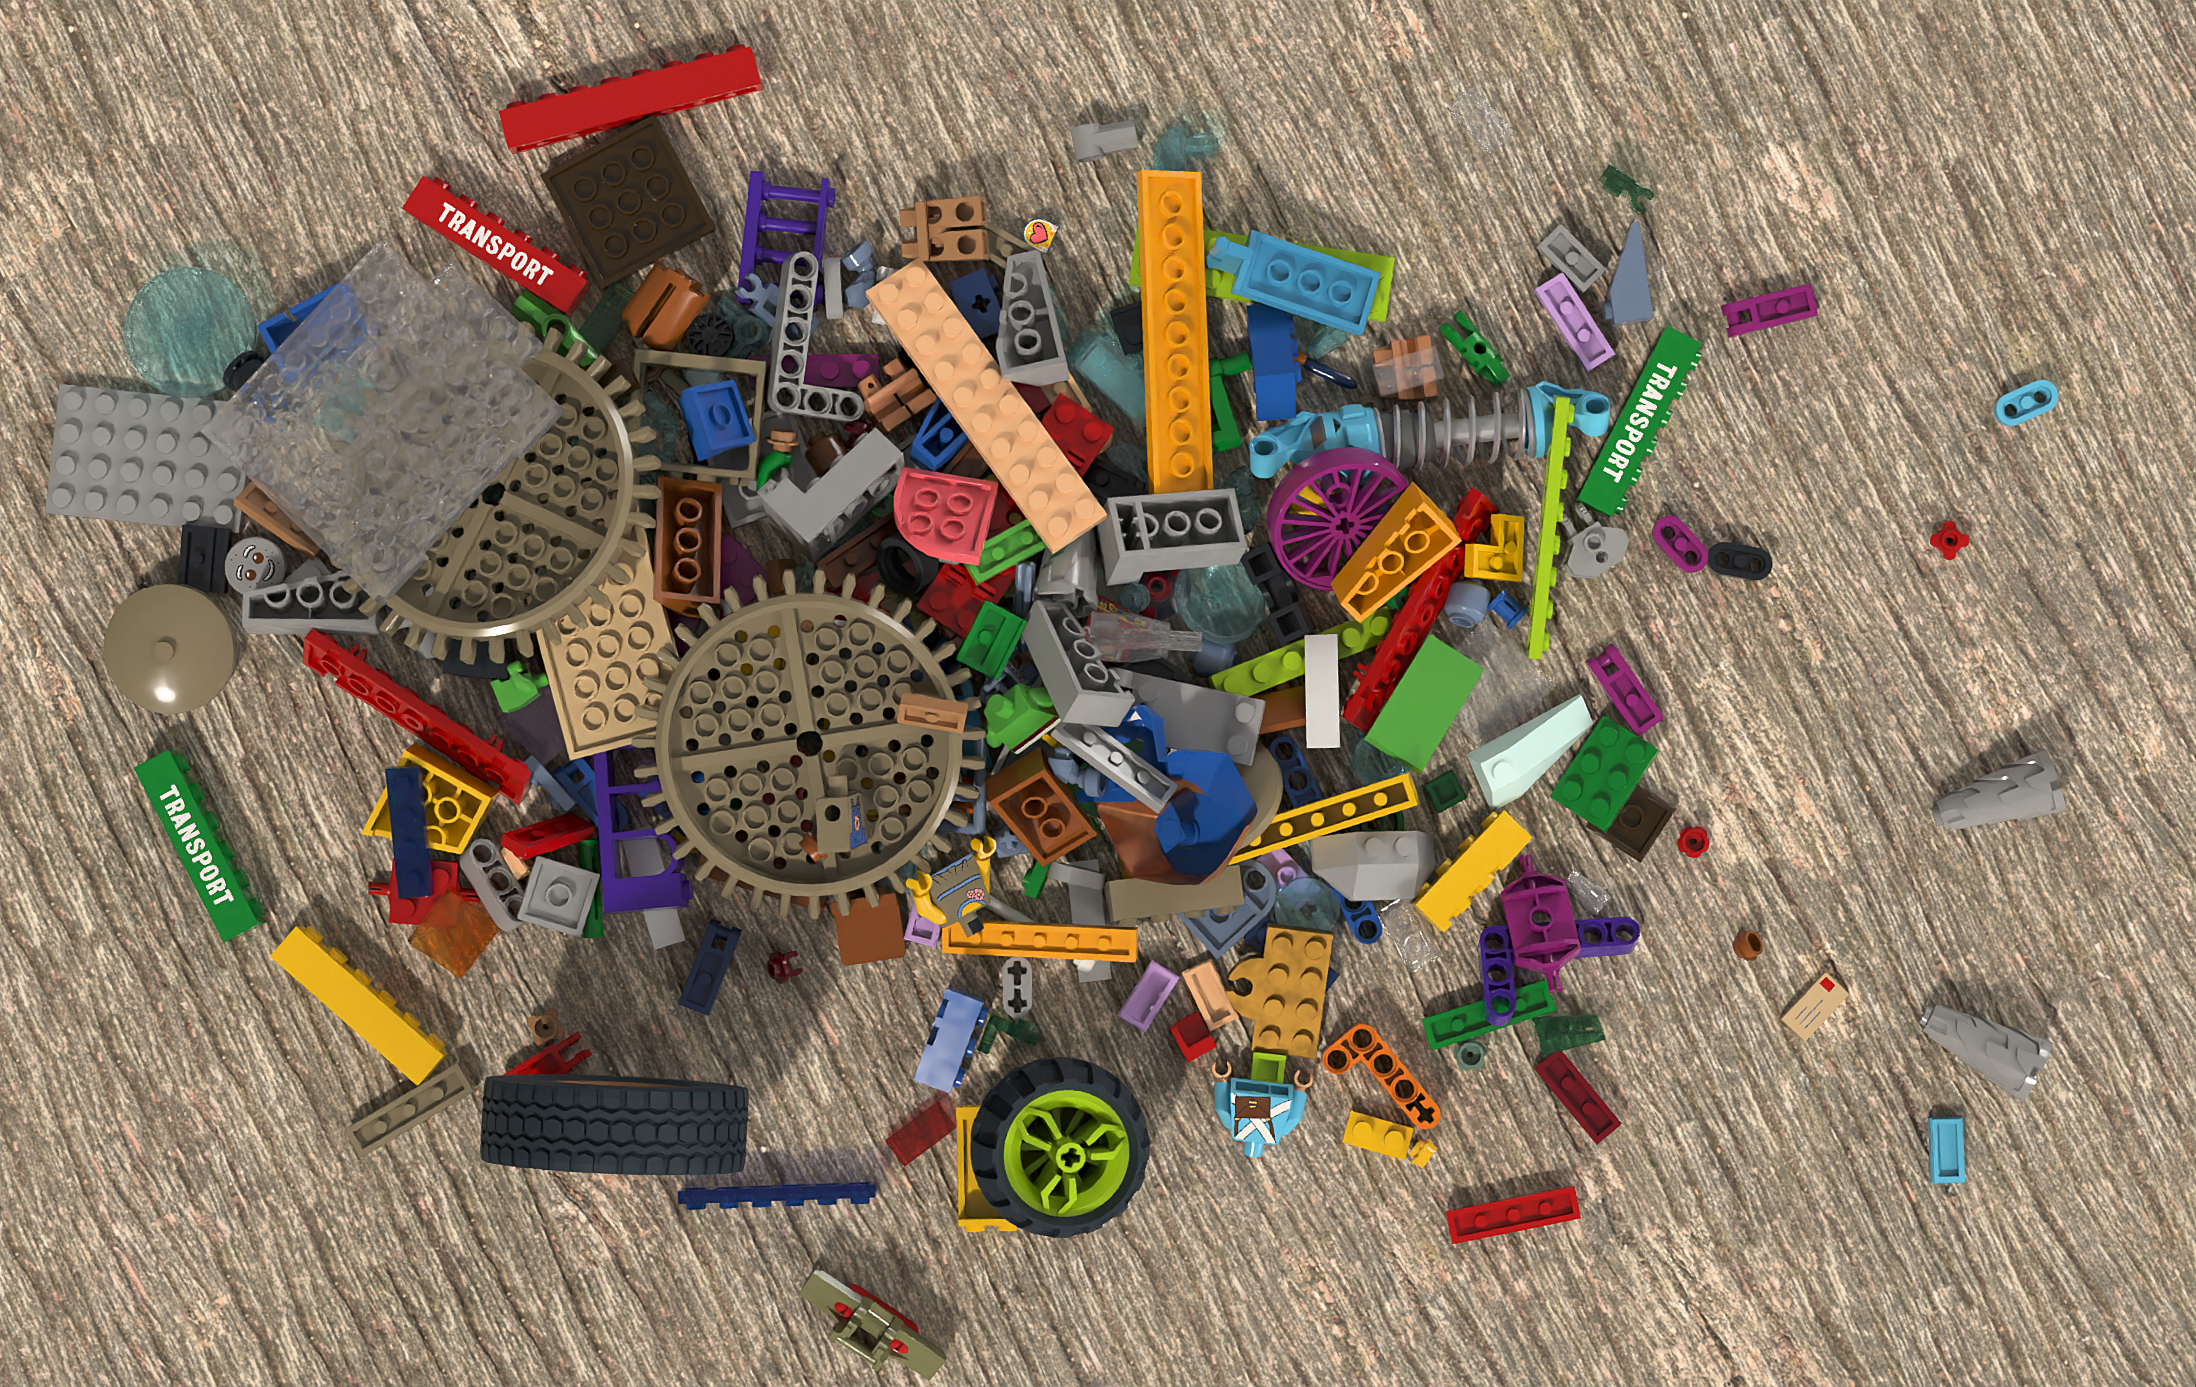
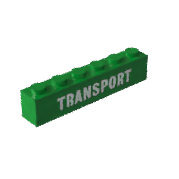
M1668 325L1662 329L1574 502L1583 503L1585 508L1607 519L1611 518L1614 513L1620 515L1628 500L1624 496L1629 484L1635 486L1643 471L1642 468L1638 467L1643 456L1645 455L1649 458L1658 440L1653 438L1658 427L1664 429L1673 411L1668 409L1673 398L1679 400L1688 384L1683 381L1688 369L1694 371L1702 357V353L1698 352L1702 344L1701 342Z
M167 750L134 767L223 942L233 941L265 924L266 922L262 917L265 915L264 907L257 897L253 899L247 888L251 885L249 878L242 868L238 870L232 858L236 856L234 849L227 839L223 841L217 829L221 828L219 820L212 810L208 812L202 800L206 799L205 793L198 782L193 783L187 772L191 770V767L184 754H178L177 750Z

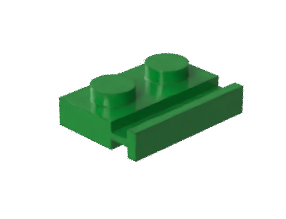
M983 599L954 659L995 680H999L1028 621Z

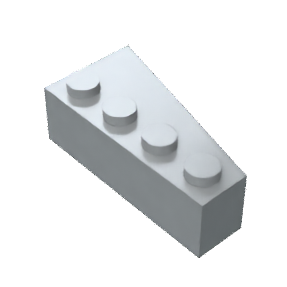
M349 568L318 578L314 576L287 585L283 583L244 592L242 626L248 634L307 635L313 628L320 634L325 632L329 635H380L381 608L370 618L358 609L374 591L370 585H367L353 595L345 591L342 584L360 572L359 568L352 570Z
M1035 600L1024 619L1028 622L1022 632V636L1061 722L1119 727L1135 701L1134 696L1130 691L1123 692L1118 685L1119 676L1113 669H1106L1100 661L1102 657L1101 652L1096 646L1085 641L1083 637L1086 632L1064 603Z

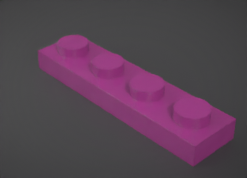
M807 354L803 384L824 388H858L857 385L872 374L880 383L879 354ZM749 355V360L766 361L769 365L770 355ZM784 356L781 361V367L785 373L789 374L794 367L792 359L788 356ZM749 376V388L755 389L756 377Z

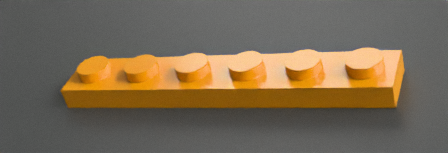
M981 920L984 929L968 938L959 921L942 928V953L1136 962L1138 960V927Z

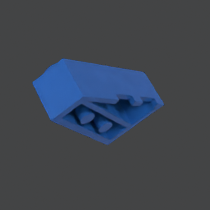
M939 396L912 443L909 459L922 470L941 473L967 443L969 438Z

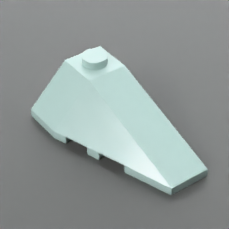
M1580 694L1466 754L1491 811H1495L1521 797L1593 725V721Z

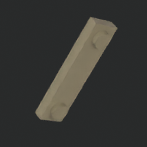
M459 1062L356 1122L344 1131L359 1157L362 1158L476 1090Z

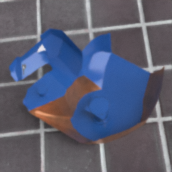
M1140 704L1131 707L1119 727L1106 726L1101 729L1121 744L1136 738L1143 740L1142 752L1136 755L1178 784L1179 787L1159 814L1110 778H1108L1107 790L1102 798L1087 796L1083 790L1076 792L1078 803H1095V807L1129 875L1138 879L1169 885H1200L1212 881L1224 871L1239 850L1257 815L1258 808L1229 753L1184 749L1174 751L1167 756L1163 718L1146 705ZM1183 846L1192 847L1193 850L1187 849Z

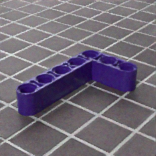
M1630 917L1574 920L1581 947L1580 954L1575 958L1616 956L1631 953L1635 949L1640 936L1639 924ZM1540 922L1535 924L1538 926H1546L1550 922ZM1495 925L1487 927L1482 931L1477 952L1485 1018L1494 1026H1504L1511 1021L1516 1007L1512 969L1515 955L1508 925ZM1618 931H1626L1631 935L1632 939L1622 941L1616 936V933ZM1593 933L1599 938V942L1589 943L1584 939L1583 935ZM1491 939L1496 940L1502 947L1497 950H1491L1485 945V942ZM1499 971L1504 975L1505 979L1499 982L1494 981L1489 977L1488 973ZM1496 1002H1502L1508 1007V1011L1498 1013L1493 1010L1491 1005Z

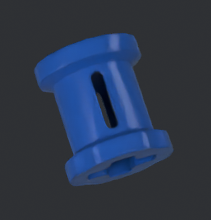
M1504 587L1488 605L1489 611L1494 610L1507 622L1506 627L1509 630L1530 609L1527 605L1522 606L1509 594L1507 587Z

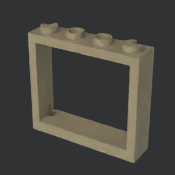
M635 349L633 372L641 388L631 394L630 402L638 399L644 404L648 367L756 377L751 425L756 442L749 445L747 470L661 461L662 467L651 471L663 472L664 477L684 479V475L697 476L696 481L716 483V478L729 479V484L748 487L749 481L757 482L768 363L766 361ZM643 413L628 421L630 432L642 427ZM637 445L635 448L637 457H639L640 445ZM651 471L639 472V476L651 477Z

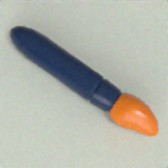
M1298 352V358H1293L1294 362H1300V367H1304V369L1347 389H1356L1358 387L1356 381L1350 376L1319 361L1307 358L1304 353Z

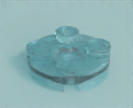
M1298 877L1290 880L1277 891L1273 905V915L1276 924L1330 931L1340 916V905L1334 891L1323 881L1312 877ZM1307 901L1309 905L1315 906V910L1310 912V918L1305 919L1303 914H1298V909L1302 907V902Z

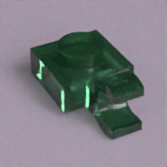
M1610 164L1598 180L1604 184L1602 188L1612 196L1619 197L1621 195L1624 198L1628 197L1631 209L1640 215L1646 209L1638 204V197L1644 196L1652 200L1655 196L1650 189L1640 187L1636 184L1637 181Z

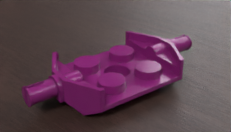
M1526 854V857L1521 855L1518 857L1521 877L1511 882L1500 894V901L1503 902L1514 950V963L1516 966L1543 973L1546 976L1549 993H1554L1555 989L1556 993L1563 990L1558 972L1563 966L1578 956L1581 950L1565 881L1553 875L1538 874V871H1534L1532 855ZM1539 912L1545 913L1550 918V923L1546 926H1538L1533 922L1532 916Z

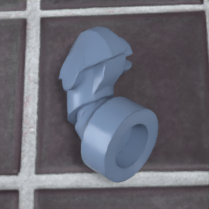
M866 240L857 243L840 259L849 271L858 272L855 280L845 289L843 301L847 306L859 309L869 305L870 301L866 297V291L875 286L877 272H873L875 267L872 259L874 249Z
M1057 746L1055 748V757H1048V764L1054 776L1065 784L1068 782L1072 785L1078 784V787L1082 788L1087 796L1102 798L1107 790L1108 777L1092 765H1089L1086 769H1080L1079 765L1072 758L1073 751L1066 746Z

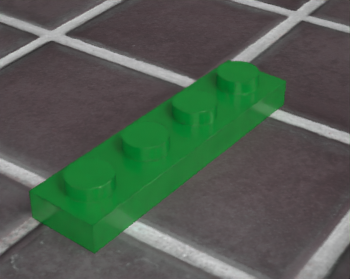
M1542 979L1515 988V1011L1511 1021L1504 1026H1494L1486 1020L1482 999L1422 1018L1421 1022L1431 1051L1556 1011L1552 995L1548 991L1547 980ZM1496 1002L1491 1005L1493 1010L1498 1013L1508 1011V1007L1502 1002Z

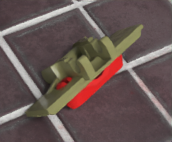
M815 1270L799 1293V1295L836 1321L837 1326L828 1340L833 1343L836 1340L872 1364V1369L878 1371L887 1357L898 1360L930 1381L947 1359L944 1350L919 1335L916 1323L856 1284L845 1286L823 1270ZM861 1327L875 1336L877 1340L874 1349L853 1337L852 1334Z

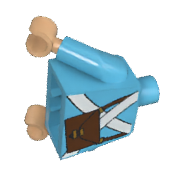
M1227 1061L1228 1072L1225 1075H1219L1216 1073L1217 1066L1215 1062L1212 1066V1072L1217 1078V1083L1214 1084L1215 1110L1224 1127L1232 1130V1138L1236 1141L1245 1142L1244 1154L1249 1157H1261L1264 1144H1279L1281 1136L1288 1135L1302 1120L1307 1100L1305 1089L1312 1085L1313 1075L1311 1073L1308 1074L1305 1085L1298 1082L1300 1070L1292 1075L1293 1085L1231 1078V1082L1228 1083L1227 1078L1232 1074L1230 1063Z

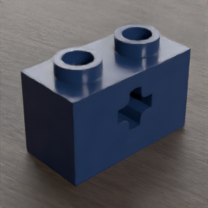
M981 268L948 282L958 310L981 342L984 343L998 337L1002 305H999L995 293L1000 292L993 273L987 276L985 269ZM981 298L984 303L990 302L987 305L988 312L983 314L979 309L974 310L977 307L976 300Z

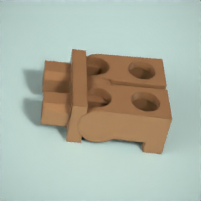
M977 195L915 202V206L899 210L901 227H917V239L902 240V257L910 259L919 258V261L924 263L989 260L988 232L986 230L953 231L955 228L987 227L985 197Z

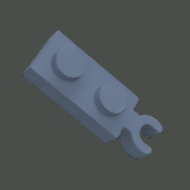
M752 273L745 274L744 278L751 283V290L747 292L744 288L738 287L735 290L736 294L743 299H752L754 303L750 310L774 328L779 288L772 282L766 283L762 287V282L757 275ZM790 297L791 305L798 309L801 305ZM813 314L809 339L821 322ZM789 323L786 326L785 334L789 340L794 341L797 338L798 330L795 325Z

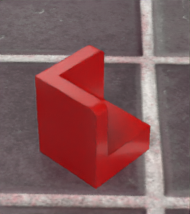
M1194 1012L1169 1026L1188 1063L1217 1047L1198 1012Z

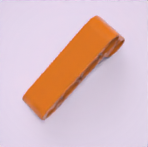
M1359 1022L1351 1025L1322 1051L1321 1063L1330 1073L1336 1075L1343 1074L1361 1060L1417 1127L1431 1129L1438 1124L1441 1114L1437 1104L1377 1032L1368 1024ZM1359 1029H1366L1370 1033V1041L1363 1047H1358L1353 1043V1034ZM1334 1050H1340L1345 1054V1062L1337 1068L1329 1066L1327 1060L1330 1052ZM1380 1054H1386L1391 1059V1066L1385 1072L1376 1071L1374 1068V1060ZM1404 1079L1409 1080L1412 1084L1411 1093L1406 1097L1397 1096L1395 1093L1397 1082ZM1419 1093L1422 1094V1097L1417 1099L1418 1102L1426 1109L1432 1108L1429 1112L1431 1118L1428 1121L1423 1118L1417 1119L1420 1113L1413 1104L1408 1109L1405 1106L1415 1101Z

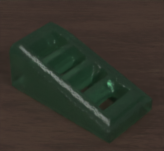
M1597 1015L1543 1016L1531 1019L1534 1036L1542 1056L1606 1040Z

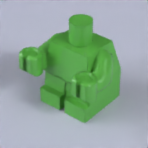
M519 661L510 663L507 666V670L511 675L509 680L497 679L490 682L501 710L506 714L529 705L542 694L540 688L549 685L546 672L534 676V673L528 671L526 663H520Z

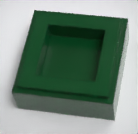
M1452 769L1422 785L1438 814L1467 798Z

